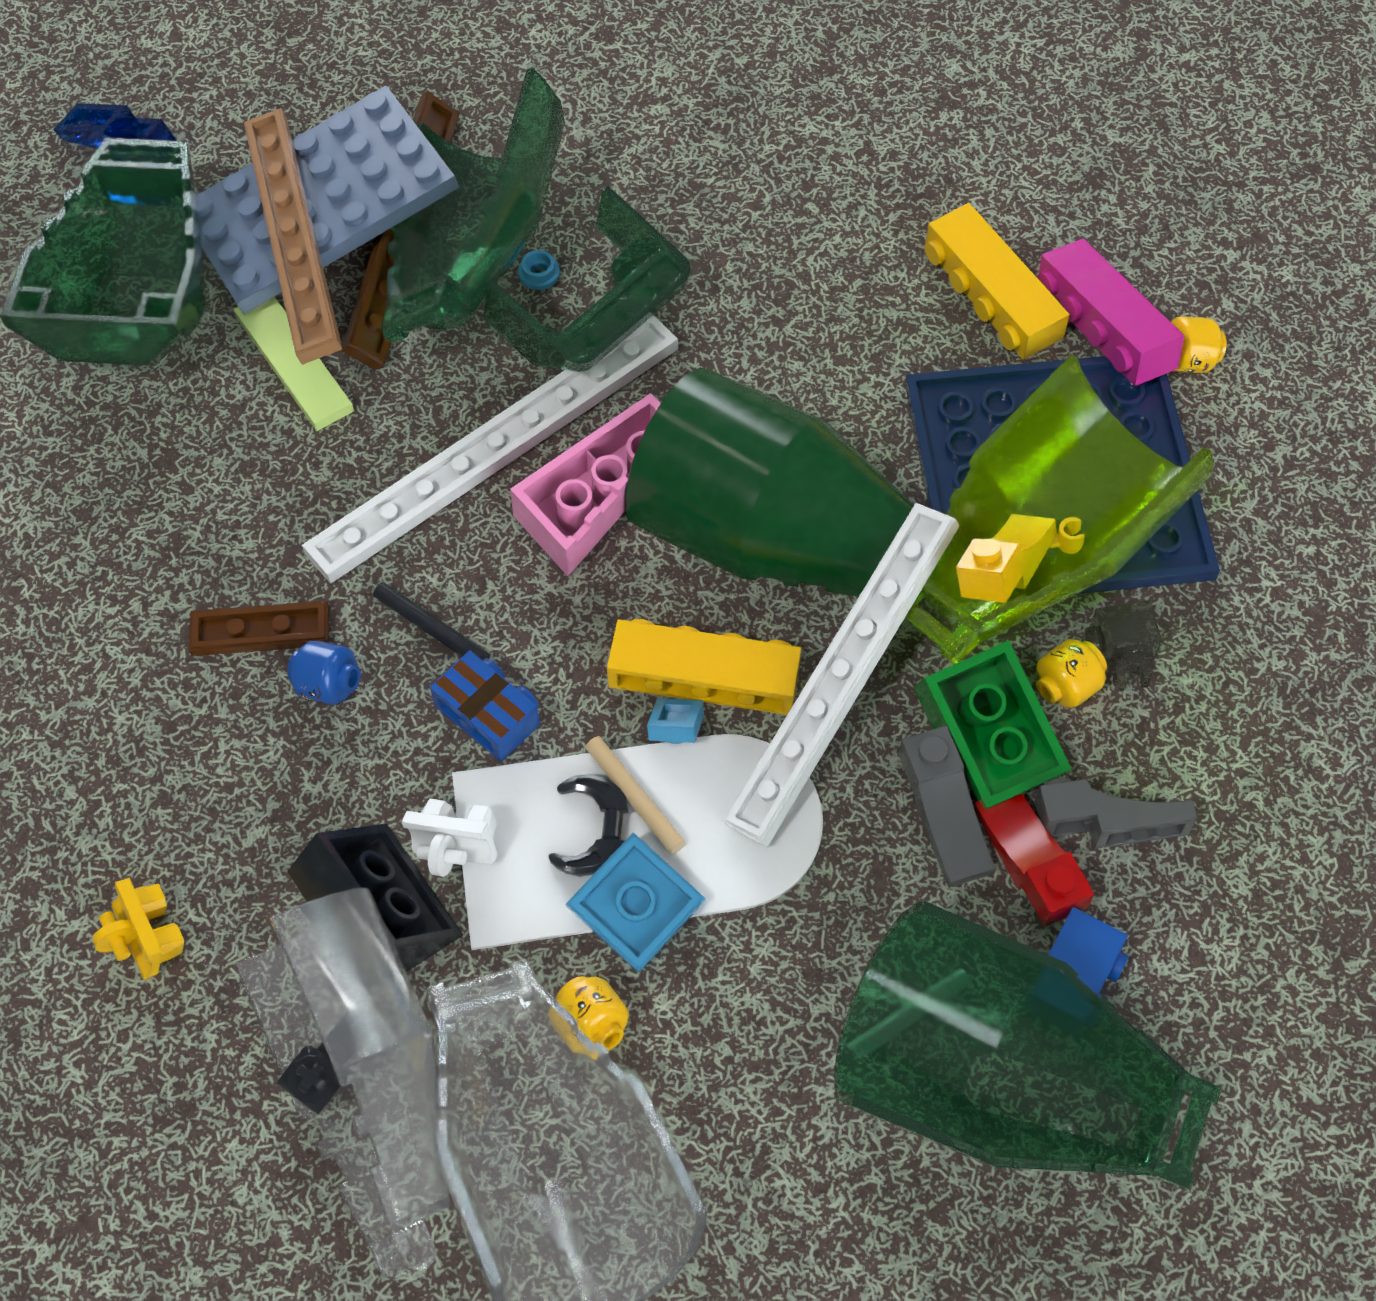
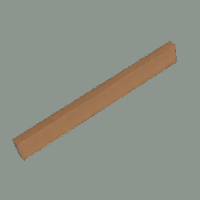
M282 108L245 121L244 126L295 354L303 365L340 351L343 348L288 121Z

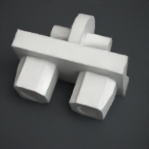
M429 799L421 813L407 811L402 820V825L411 834V848L413 853H416L417 858L428 860V868L432 875L445 877L450 872L453 864L464 865L466 861L494 864L498 855L493 841L497 823L490 807L473 805L469 808L465 818L461 819L455 818L452 805L446 801Z

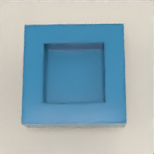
M657 698L647 724L649 741H666L671 744L695 743L704 718L703 700Z

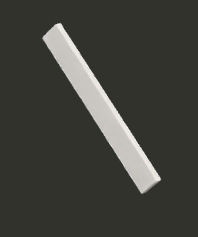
M915 503L723 820L728 827L768 847L958 530L959 524L955 518Z

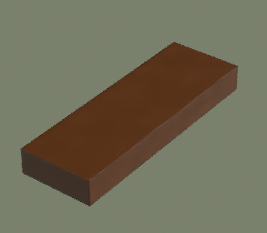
M328 601L190 611L189 652L191 656L301 648L308 641L317 640L329 643Z

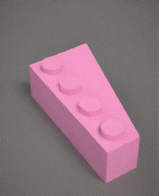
M651 393L510 489L513 516L567 576L574 571L626 511V488L633 458L647 425L661 404Z

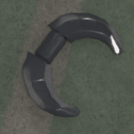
M593 774L577 775L560 783L557 791L561 795L578 792L593 798L600 811L604 812L602 839H596L595 843L580 855L566 857L551 853L548 858L553 866L565 874L582 877L593 875L624 843L621 840L623 814L629 813L625 795L609 779Z

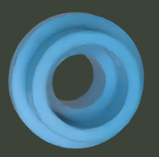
M534 250L523 257L518 267V274L521 283L527 288L544 290L550 288L558 281L560 269L558 262L550 253L543 250ZM537 270H543V271H544V272H541V273H534V272L537 271Z

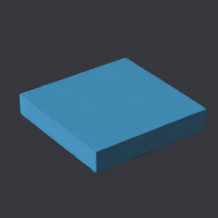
M633 832L566 903V907L639 973L700 908L706 898Z

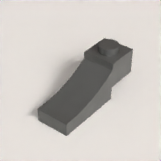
M940 727L901 739L898 756L915 795V807L948 888L994 874L996 867L976 817L963 772L964 765L948 727Z
M1067 777L1052 779L1039 787L1034 801L1036 815L1052 837L1090 832L1094 849L1187 836L1198 818L1193 800L1149 802L1120 798L1090 788L1088 779L1072 781V779Z

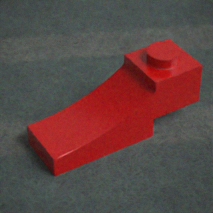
M1022 793L986 810L980 801L974 803L975 813L1018 890H1024L1044 927L1067 918L1073 907L1080 911L1088 909L1094 896L1092 888L1071 852L1066 853L1053 839Z

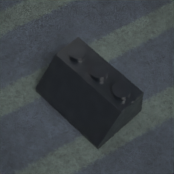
M387 823L316 833L287 871L362 987L397 979L463 935Z

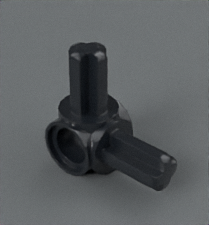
M345 1012L317 1049L309 1045L299 1052L276 1084L315 1114L319 1115L347 1078L346 1072L341 1067L367 1035L370 1029L369 1025L355 1013Z

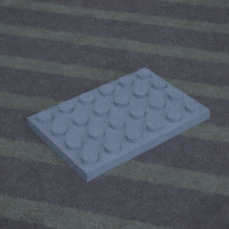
M387 86L368 94L365 98L343 111L335 113L329 119L299 134L292 140L323 268L459 188L454 174ZM253 163L227 176L224 180L202 193L194 195L177 207L243 315L282 292Z

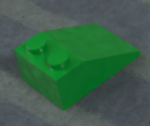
M1009 640L931 674L913 687L933 730L944 726L948 727L964 765L965 780L985 810L1072 770Z

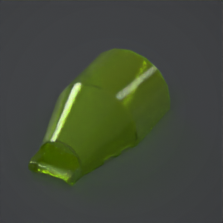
M1071 354L974 452L969 462L970 470L960 489L955 488L949 499L951 506L946 515L957 520L959 528L905 618L941 648V655L952 664L962 661L979 643L1115 575L1213 475L1214 460L1212 452L1203 447L1183 468L1176 466L1153 452L1132 435L1109 412L1092 390L1081 369L1079 360ZM1011 514L1053 518L1056 520L1057 533L1061 521L1065 518L1076 517L1082 521L1080 531L1070 535L1085 534L1082 548L1074 554H1067L1058 547L1049 548L1025 589L1015 588L1006 603L961 597L956 570L957 564L974 538L992 539L1005 525ZM925 598L956 630L952 633L918 603Z

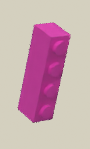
M1084 238L1041 254L1038 280L1070 314L1068 321L1072 322L1087 337L1090 344L1097 347L1112 362L1114 368L1121 372L1134 386L1178 369L1185 336Z

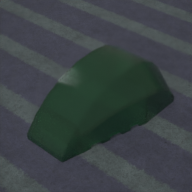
M105 138L81 171L82 181L77 188H69L61 199L63 207L55 218L48 217L40 228L43 235L36 244L30 243L23 252L0 318L4 326L59 361L156 365L196 329L206 306L202 244L190 150L187 141Z

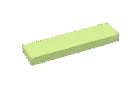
M275 297L244 315L239 307L233 309L242 327L316 431L354 412L351 401L320 359L303 365L300 363L295 354L287 313Z

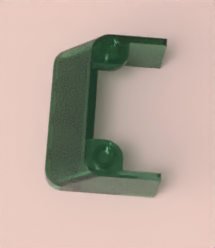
M609 186L602 190L595 227L623 251L614 259L611 266L610 276L616 286L562 332H558L550 326L541 325L494 280L487 284L483 319L525 359L535 366L576 372L591 369L679 294L687 285L691 271L688 259Z

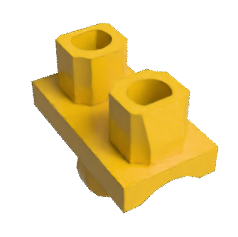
M130 878L115 882L114 887L118 897L112 902L113 912L108 911L99 916L102 928L94 933L92 941L96 951H113L117 961L129 958L132 953L144 981L159 973L160 963L182 953L184 938L178 925L175 923L152 929L149 923L150 919L166 914V899L160 885L153 884L134 889Z

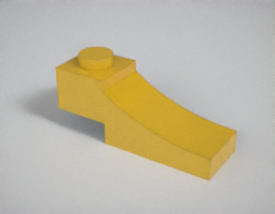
M1011 514L1005 525L992 539L974 538L956 566L961 597L1006 603L1015 588L1025 589L1057 535L1056 520L1053 518Z

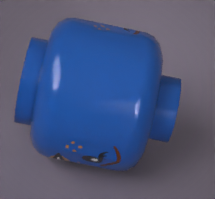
M319 640L308 641L293 653L288 663V679L296 694L305 700L329 705L342 703L349 697L351 692L357 689L361 678L360 668L357 666V660L352 650L343 645Z

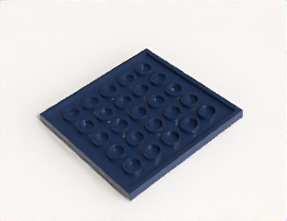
M1106 356L906 375L905 388L928 507L955 518L959 524V528L956 531L959 537L958 543L951 553H945L939 563L948 607L994 602L961 597L956 566L974 538L992 539L1005 525L1011 514L1053 518L1056 520L1057 533L1061 521L1065 518H1079L1082 521L1081 529L1078 533L1070 536L1085 534L1082 548L1074 554H1067L1058 547L1049 548L1025 589L1015 588L1008 601L1217 579L1220 569L1167 373L1134 386L1121 372L1114 368L1112 362Z

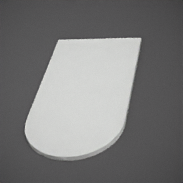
M721 734L697 737L695 743L671 744L662 742L611 750L685 840L686 844L677 853L670 854L627 799L629 813L623 814L621 840L625 841L634 832L706 898L705 902L691 917L745 910L769 903L793 888L807 873L817 855L822 837V812L824 807L820 803L819 795L810 777L768 847L735 831L723 822L770 744L768 742L750 736ZM589 753L452 772L456 804L455 818L464 819L470 807L479 805L490 807L497 823L493 841L498 855L494 864L466 861L462 865L466 896L464 906L467 909L471 950L593 932L566 907V903L592 875L579 877L565 874L553 866L548 858L551 853L566 857L580 855L586 852L595 843L596 839H602L604 812L600 811L593 798L578 792L561 795L557 791L560 783L577 775L593 774L610 780Z

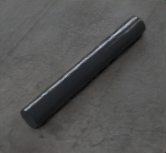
M381 582L375 588L373 596L461 657L469 650L481 660L490 657L487 651L385 582Z

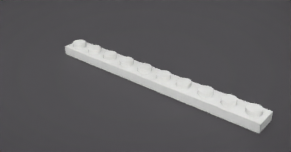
M650 313L304 543L302 547L305 555L330 584L677 351L678 338Z

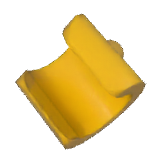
M1076 517L1065 518L1061 521L1058 533L1049 548L1058 547L1067 554L1077 553L1084 544L1085 534L1070 535L1080 531L1082 521Z

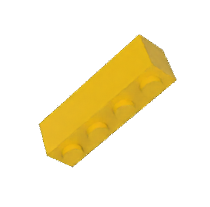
M970 203L928 223L926 244L924 246L927 258L933 265H940L949 275L950 283L956 292L960 294L964 292L973 302L977 316L984 322L989 321L995 327L1001 343L1007 350L1011 351L1014 349L1024 360L1064 338L1070 314Z
M618 619L607 664L609 688L686 700H703L706 703L788 715L794 705L802 647L792 646L782 640L764 642L746 639L736 633L718 635L700 632L698 629L690 626L672 628L655 625L644 619H634L631 621Z

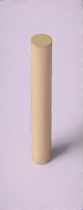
M600 736L591 739L586 744L585 749L610 780L621 789L627 801L668 852L675 854L680 851L686 844L685 840Z

